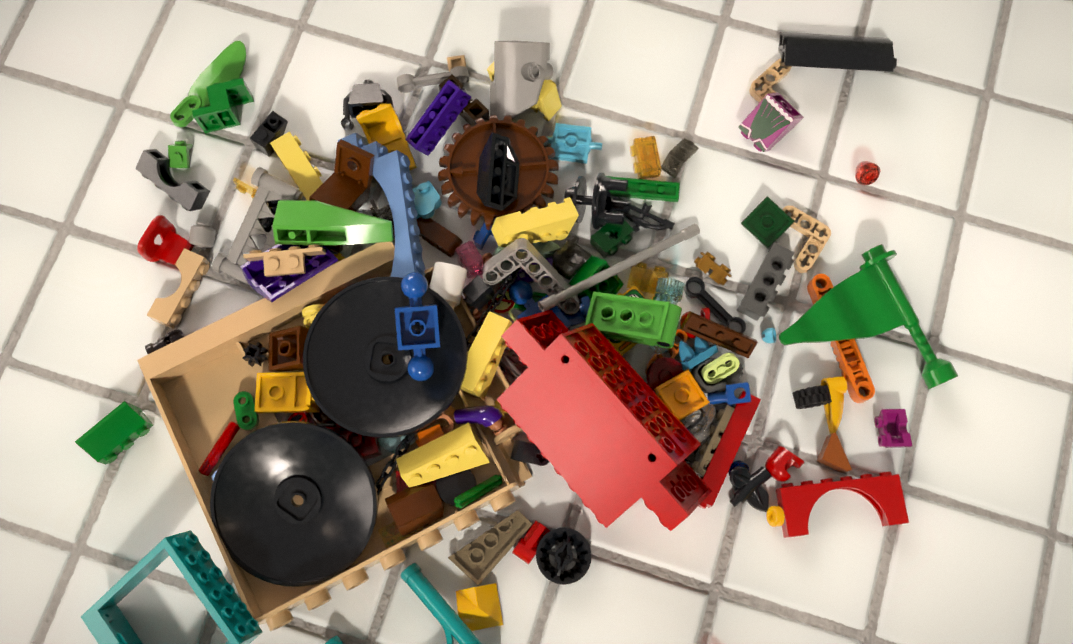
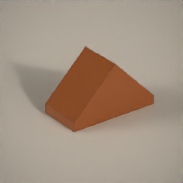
M836 432L826 436L817 462L841 473L852 470Z

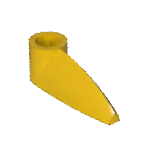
M843 376L823 378L821 380V385L829 387L832 402L824 405L830 434L837 432L843 414L844 393L847 391V382Z

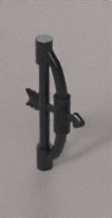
M617 196L615 197V200H624ZM646 202L642 209L633 205L628 206L631 210L640 213V218L628 212H623L630 222L636 224V226H633L634 233L640 230L639 226L654 230L667 228L672 230L675 225L672 221L649 213L652 205L647 206ZM644 216H646L661 223L662 225L650 224L643 218Z

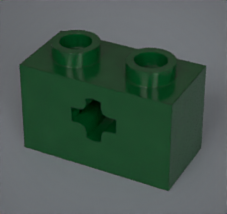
M625 219L623 225L607 223L591 236L590 243L604 259L607 256L612 257L618 252V248L622 244L627 245L633 239L634 229Z

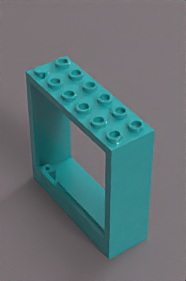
M191 530L165 537L80 616L98 644H143L117 604L170 556L228 639L225 644H250L263 633L257 620L251 616L245 603L239 599L233 586L227 582L221 569L215 565L209 552L203 548L198 537Z

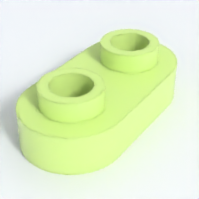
M725 353L705 365L701 375L708 384H715L736 372L740 365L739 360L734 354Z

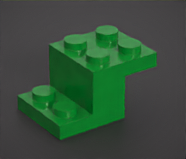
M235 78L231 81L206 86L210 106H203L192 110L194 119L204 133L240 125L237 106L254 102L253 95L244 79Z

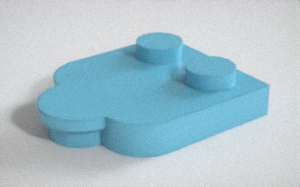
M427 181L412 189L415 195L414 204L417 211V219L420 217L424 219L431 218L435 214V210L442 204L439 194L431 182Z

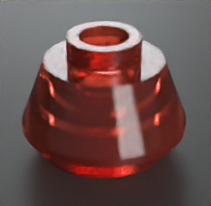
M870 161L861 162L855 169L856 181L860 185L874 183L880 175V167Z

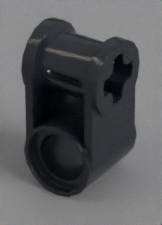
M515 439L510 459L539 466H545L549 463V460L544 457L543 459L536 457L537 454H541L537 446Z

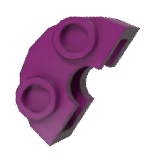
M882 409L879 416H875L874 423L875 427L879 430L878 445L880 447H912L911 436L907 432L908 421L905 409Z

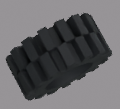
M827 385L808 387L792 393L796 409L813 408L832 402Z

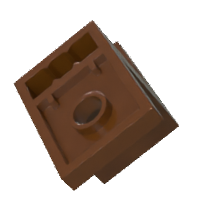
M341 139L337 142L334 173L310 196L309 201H319L356 212L369 198L375 155ZM322 245L336 253L343 250V245Z

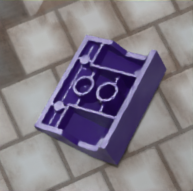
M277 244L272 248H280L281 251L289 250V247L293 246L305 249L309 245ZM323 246L326 254L305 256L306 273L266 277L264 275V260L248 261L240 267L251 287L264 298L273 302L331 266L338 259Z

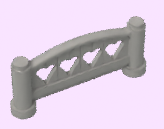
M258 167L252 175L251 184L257 186L258 189L228 255L219 253L212 263L213 270L219 273L224 272L248 285L250 284L246 281L240 267L248 262L243 258V253L260 250L251 236L261 234L267 236V241L263 243L264 247L261 249L262 252L277 245L274 240L273 226L271 225L272 230L270 232H266L259 221L260 218L275 217L267 201L301 200L303 192L300 189L268 174V171L261 167Z

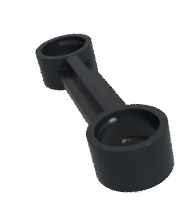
M691 277L687 280L684 291L688 297L698 298L707 308L709 307L710 311L726 327L729 328L730 322L739 323L742 328L740 333H744L746 329L744 320L739 317H732L705 290V284L702 279ZM691 282L698 283L701 291L699 293H692L688 289V284Z

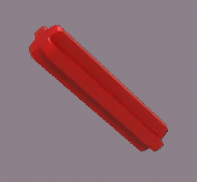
M231 421L199 468L198 471L202 475H210L239 431L240 427L237 423Z

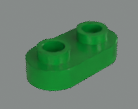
M239 392L233 400L237 423L240 428L252 431L259 424L258 413L254 412L255 398L249 392ZM242 398H246V402L244 404L240 403ZM246 417H250V421L248 423L244 422Z

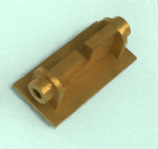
M708 251L706 254L701 252L700 254L703 257L700 258L698 256L694 261L696 267L705 274L712 269L713 272L709 277L718 285L724 286L728 281L726 276L732 277L729 273L731 270L723 263L718 265L715 262L716 258Z

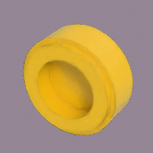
M780 506L768 508L766 514L768 523L772 527L782 526L785 519L783 509Z

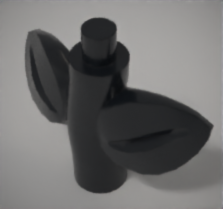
M745 467L733 468L730 471V482L738 489L733 493L734 497L729 502L736 507L740 502L743 504L747 500L756 510L767 512L769 495L767 490L761 485L772 477L771 474L764 467H760L752 475Z

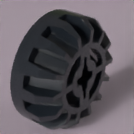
M557 528L551 530L543 536L538 544L536 551L538 568L544 577L553 583L561 585L574 583L587 573L591 564L592 555L589 543L581 533L574 529ZM563 542V546L559 547L556 552L550 551L555 544ZM570 545H572L577 552V559L573 558V553L570 550ZM565 546H567L566 555L569 556V559H565L560 567L561 558L558 556V553H562ZM549 554L554 555V559L557 562L556 569L550 563ZM571 561L576 562L573 568L563 571L565 565H568Z

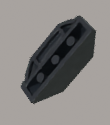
M491 133L479 157L476 193L485 206L502 211L517 199L520 163L514 149L510 145V139L496 133Z

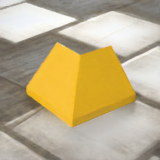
M496 583L456 591L458 616L471 631L503 625Z

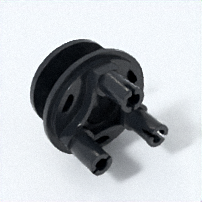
M599 173L595 181L593 196H587L586 179L584 176H579L575 187L566 189L564 199L571 198L579 214L575 223L582 222L586 205H591L592 224L595 230H599L607 223L623 225V212H630L631 208L628 206H631V200H615V198H612L610 191L627 192L628 180L612 179L611 177H606L604 173Z

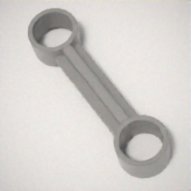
M457 66L452 68L450 72L416 77L411 74H403L397 77L398 90L408 93L414 91L416 87L441 84L451 74L462 84H465L469 81L468 69L464 66Z

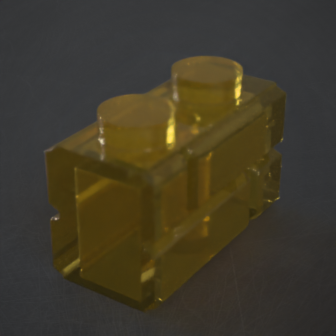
M655 137L635 138L632 146H630V155L635 159V163H633L634 174H638V179L659 177L662 169Z

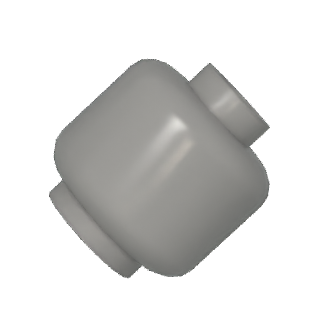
M197 223L191 226L188 242L194 245V249L206 251V247H213L216 231L212 229V225Z

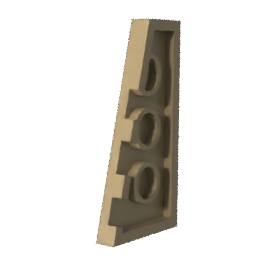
M729 405L724 409L720 408L715 417L718 421L715 426L712 425L707 433L709 439L707 443L703 442L698 451L701 454L698 461L694 460L691 468L700 478L704 476L706 470L703 468H706L708 463H710L713 457L711 452L719 444L720 434L726 429L735 409Z
M517 510L448 558L479 586L533 524Z

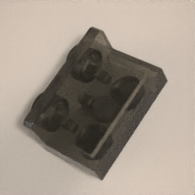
M577 236L572 240H567L563 248L557 250L552 256V267L568 280L592 256V254L577 245L579 241Z

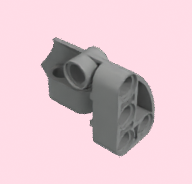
M494 41V81L490 85V116L496 115L498 120H503L508 115L513 119L537 104L544 80H549L553 76V67L550 63H547L550 60V43Z

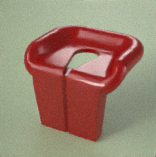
M158 215L150 222L140 238L137 251L147 261L157 262L162 260L175 265L183 249L191 251L194 245L176 234V228L165 216ZM158 234H160L162 239L161 245L154 243Z

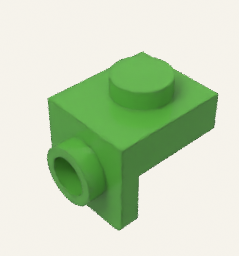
M175 141V144L168 145L170 168H190L189 149H192V144H186V141Z

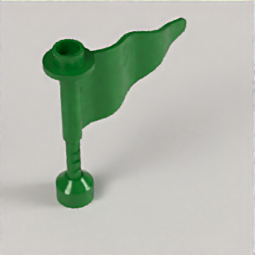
M883 244L864 252L861 256L865 263L859 267V272L834 286L794 324L779 334V340L785 346L797 343H822L870 338L904 325L909 330L926 362L921 376L928 389L958 377L950 361L936 357L919 325L916 313L887 262L894 258L897 253L895 250L887 252Z

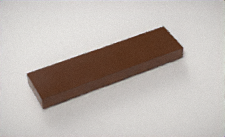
M691 311L681 326L682 331L746 358L750 357L758 343L756 339Z

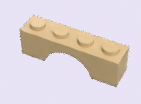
M184 248L175 264L181 273L179 288L169 297L156 298L147 316L156 322L174 329L175 325L181 321L184 309L189 306L194 291L198 290L200 280L208 272L210 262L205 257Z

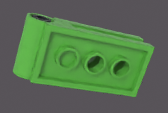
M593 291L585 325L593 323L606 339L673 348L682 308L665 301Z

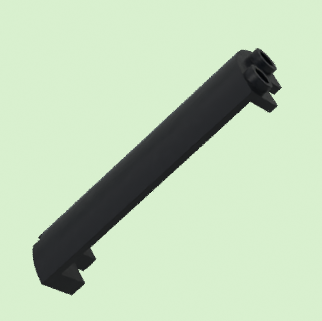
M780 32L778 50H782L780 67L795 66L890 73L893 72L897 65V58H894L893 41L889 38Z

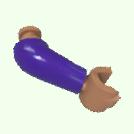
M488 405L457 410L450 406L436 419L444 418L449 422L442 430L444 434L451 431L456 423L489 426L491 430L494 429L493 434L495 436L507 428L505 424L502 425L501 417L503 414L501 411Z

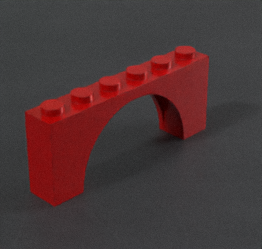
M891 471L879 473L878 477H872V474L859 475L860 479L845 476L840 477V481L833 482L832 478L821 479V483L813 484V480L803 481L800 486H794L793 483L781 484V488L776 489L778 506L783 509L785 516L782 525L784 538L809 535L808 522L814 504L826 492L835 489L855 492L869 501L877 511L882 527L909 523L899 474L892 475Z

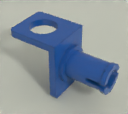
M748 382L726 385L724 392L707 393L709 405L727 403V405L733 407V404L751 402ZM737 388H743L746 391L744 398L738 399L735 397L734 392Z

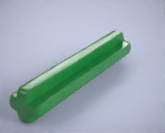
M495 474L454 499L455 506L463 508L499 487L503 483L502 477Z

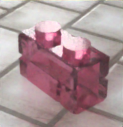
M468 241L457 247L455 251L458 263L461 267L467 269V278L471 279L477 275L481 276L483 274V259L474 243Z

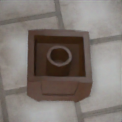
M296 326L269 333V371L303 368V351L309 331L308 328Z
M430 482L411 488L408 487L385 498L387 507L402 536H406L443 517L444 505L434 484Z

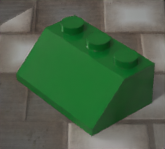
M124 401L78 438L75 443L97 462L106 465L115 461L118 458L117 455L123 450L132 447L136 439L145 436L153 424L139 407Z

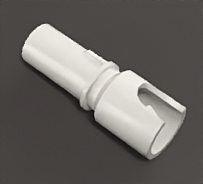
M435 262L429 288L444 298L453 310L454 307L460 304L467 269L449 263Z

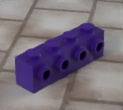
M448 80L405 140L417 151L429 156L452 123L457 119V116L468 104L471 96L461 87Z

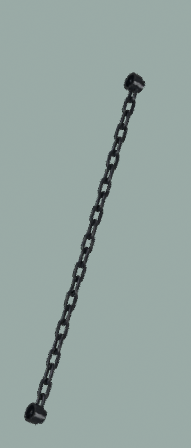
M521 266L512 272V274H515L512 280L508 279L511 274L505 277L504 283L496 291L488 308L482 313L478 324L466 339L467 352L472 343L468 342L471 336H477L479 330L477 332L476 330L479 326H482L484 321L481 320L485 315L487 316L492 305L494 306L490 312L493 313L495 308L501 303L509 286L517 278L520 269H523ZM498 294L502 295L499 301L495 300ZM419 430L412 433L409 440L410 434L406 435L396 448L395 454L386 464L376 482L377 495H379L387 478L391 476L396 468L397 461L395 460L394 462L396 456L399 458L405 454L410 446V442ZM403 443H404V444L406 445V447L404 448V450H403V452H402V451L399 450V449L401 448V446H402ZM389 465H390V467H392V469H391V471H390L389 474H388V473L385 472V471L387 470V468H388Z

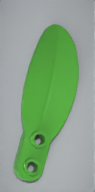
M235 41L230 44L199 75L191 86L188 96L170 114V118L175 126H187L194 119L192 110L203 106H210L206 86L240 78L246 62V47L243 42Z

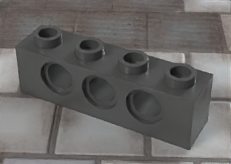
M776 242L772 244L737 311L756 321L761 316L765 317L770 308L767 306L769 300L773 301L778 293L775 290L777 285L781 286L786 278V275H784L785 270H789L794 263L792 257L795 252ZM772 264H777L779 270L774 269ZM763 280H769L771 285H766ZM755 295H760L763 301H758Z

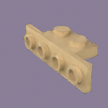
M309 245L305 249L293 246L289 247V250L281 251L280 248L269 249V252L252 250L250 254H243V258L247 261L264 260V275L266 277L306 273L305 256L324 255L326 250L320 247V245Z

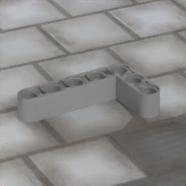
M525 238L516 239L483 265V281L489 285L497 284L521 266L548 296L571 287ZM578 294L559 303L558 306L566 314L572 315L577 313L580 308Z

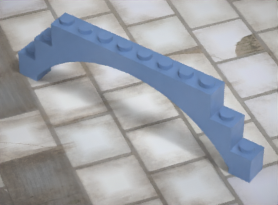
M357 133L342 138V140L375 155L372 174L381 185L387 197L394 221L395 251L390 277L404 278L405 275L411 272L420 273L425 277V265L422 259L423 249L419 238L420 229L417 225V211L414 204L415 195L412 190V176L409 170L410 161L408 156L398 150L389 153L388 149L377 141L368 144L367 139Z

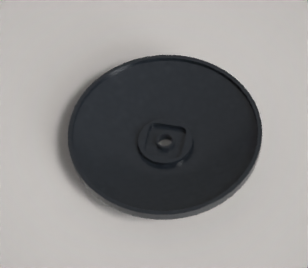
M400 277L366 279L338 292L321 308L314 318L304 344V376L316 404L335 423L362 436L394 438L425 428L450 407L461 389L466 374L468 360L467 343L459 318L446 300L428 287L426 293L422 296V305L437 304L440 347L426 348V356L434 364L432 376L425 381H416L411 378L407 367L409 361L414 357L413 349L398 350L395 307L410 306L409 297L402 292L401 282L403 278ZM415 322L412 329L414 328L416 332H420V328H424V326L420 325L419 322ZM385 355L393 356L394 359L391 364L386 365L383 363Z
M287 421L270 424L250 433L228 452L219 465L214 477L210 495V511L212 522L232 560L237 565L263 581L281 586L299 587L329 580L347 569L359 557L369 542L376 524L378 495L373 474L366 460L346 438L329 428L315 423ZM295 495L302 496L303 504H295L293 497Z

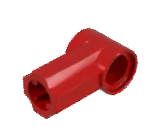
M535 521L512 553L529 565L536 555L540 540L550 530L538 521Z

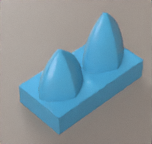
M697 336L694 342L696 352L681 340L679 344L681 361L679 362L683 370L691 369L719 351L716 344L709 345L706 340Z

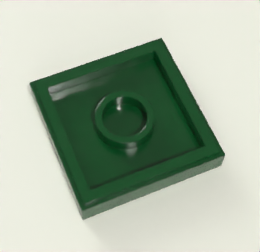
M767 196L741 222V225L769 249L795 221Z

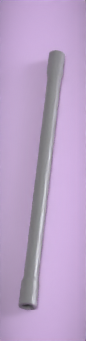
M693 224L679 233L557 294L539 301V309L542 312L547 311L612 276L684 240L700 233L698 225Z

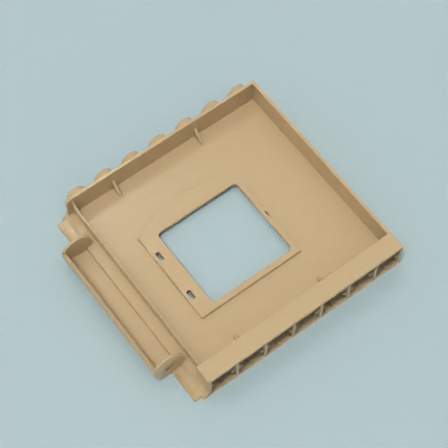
M392 241L376 243L327 267L273 302L263 298L137 360L240 598L259 625L267 623L270 631L293 621L294 618L290 610L304 602L308 611H311L332 600L328 590L343 582L348 591L368 581L369 577L366 572L368 568L381 563L384 571L404 562L406 556L403 550L415 543H418L421 551L438 544L443 540L440 530L454 523L457 530L461 531L480 521L476 513L479 509L491 504L494 512H497L516 501L512 492L525 486L524 481L532 477L526 463L510 459L514 446L513 438L524 431L516 426L514 419L509 414H504L505 417L502 420V425L505 424L507 428L496 436L493 434L494 429L491 430L489 426L484 427L482 424H470L482 442L490 463L469 470L475 476L477 485L495 474L502 477V485L463 508L450 506L442 501L444 505L443 517L403 538L401 533L394 537V535L386 532L385 529L387 526L389 527V525L391 526V524L395 523L385 498L397 493L396 471H399V468L396 464L395 470L387 478L378 495L377 519L369 542L359 557L347 569L331 579L308 586H281L254 577L232 560L212 522L210 495L213 480L211 476L219 468L228 452L240 440L262 427L279 423L275 414L258 413L259 424L254 430L246 431L240 428L209 476L202 475L198 470L231 421L237 423L233 404L236 394L246 391L255 398L257 373L304 372L303 368L269 371L268 360H264L261 363L262 366L254 364L251 367L248 361L242 358L245 356L243 349H246L249 343L256 345L257 342H260L262 348L265 347L268 350L269 333L296 326L306 328L303 324L305 318L302 317V310L305 307L316 304L325 305L338 292L357 282L376 277H390L395 251ZM434 267L424 271L428 287H430ZM461 296L460 304L454 307V312H456L467 339L468 335L476 327L477 322L468 305L464 302L463 296ZM471 336L468 342L472 343L475 337ZM385 355L383 357L384 364L388 365L392 363L389 359V356L391 355ZM498 365L484 401L460 389L450 406L457 410L474 406L494 405L497 398L510 386L500 365ZM242 398L240 403L244 404L246 402V398ZM246 417L244 422L248 423L250 421V417ZM440 418L425 428L420 429L419 432L440 424L443 430L449 422L444 418ZM456 423L455 426L453 427V429H452L451 431H453V430H455V429H457V428H459V427H461V426H463V425H465V424H457V423ZM415 434V442L409 446L405 454L419 448L416 442L419 439L417 434ZM394 454L369 466L375 484L381 476L382 470ZM389 465V467L387 468V470H386L385 472H387V473L389 474V472L391 471L392 467H390V465ZM295 495L293 497L295 504H303L302 496Z

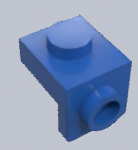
M485 222L480 231L477 230L473 237L475 248L480 250L483 249L489 236H494L491 229H486Z

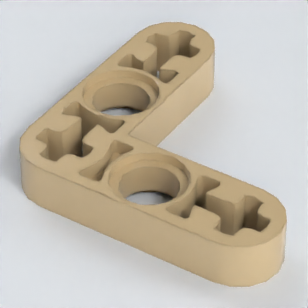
M781 58L778 59L753 81L749 89L750 95L760 103L767 94L776 93L772 88L788 75L792 66L782 68L778 73L777 71L781 66ZM773 75L775 81H768L766 76ZM763 83L762 89L756 91L755 88H759Z
M786 206L783 208V211L786 214L791 212V218L794 221L797 217H800L790 227L808 237L807 242L794 261L795 270L805 273L813 266L831 236V230L825 224L796 207ZM803 220L808 221L810 228H803L800 222ZM821 231L824 232V236L822 237L819 236V232ZM808 245H815L817 252L811 253L808 250ZM806 256L809 257L805 266L802 267L801 262Z

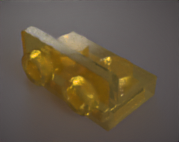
M640 262L631 267L627 288L635 286L639 291L652 294L665 293L669 272L665 271V267L655 266L651 268L647 267V263Z

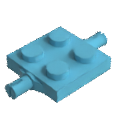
M556 123L552 137L546 136L548 144H551V147L556 152L555 157L551 159L587 164L588 154L591 149L602 151L603 143L592 142V127Z

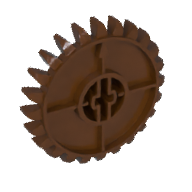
M491 115L490 120L487 122L481 117L477 118L475 126L472 127L470 124H465L463 126V134L454 133L452 135L454 145L446 144L443 148L444 153L449 156H443L439 159V166L446 169L439 171L438 179L439 181H449L441 186V193L446 195L453 192L448 198V206L451 208L459 202L461 203L458 208V217L460 219L469 210L471 211L472 226H475L480 217L483 216L486 229L490 230L494 218L518 211L525 213L530 208H533V205L542 209L546 207V202L542 195L551 199L554 198V190L548 184L558 185V176L549 171H559V164L557 161L549 158L555 157L556 152L552 147H545L548 145V138L546 136L537 137L538 128L531 126L527 129L523 119L514 123L511 116L508 115L503 120H498L496 115ZM491 133H496L510 139V145L514 149L520 163L517 199L502 211L485 206L476 193L479 157Z

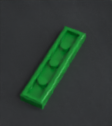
M611 177L612 179L628 180L627 192L611 190V196L678 202L680 183Z

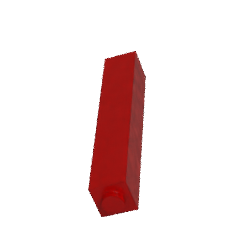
M742 391L739 394L738 399L744 398L746 392ZM751 395V402L734 404L733 408L735 409L726 429L721 433L719 444L713 450V457L706 466V472L701 478L712 492L701 502L699 507L706 509V507L710 508L713 506L761 399Z

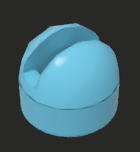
M775 328L763 330L761 335H765L762 340L765 343H776Z

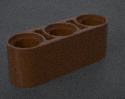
M420 217L417 219V225L420 229L419 237L445 255L453 257L463 241L431 218L424 219Z

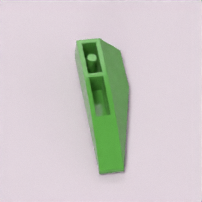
M279 200L272 225L275 244L351 245L391 242L394 240L392 221L319 201Z

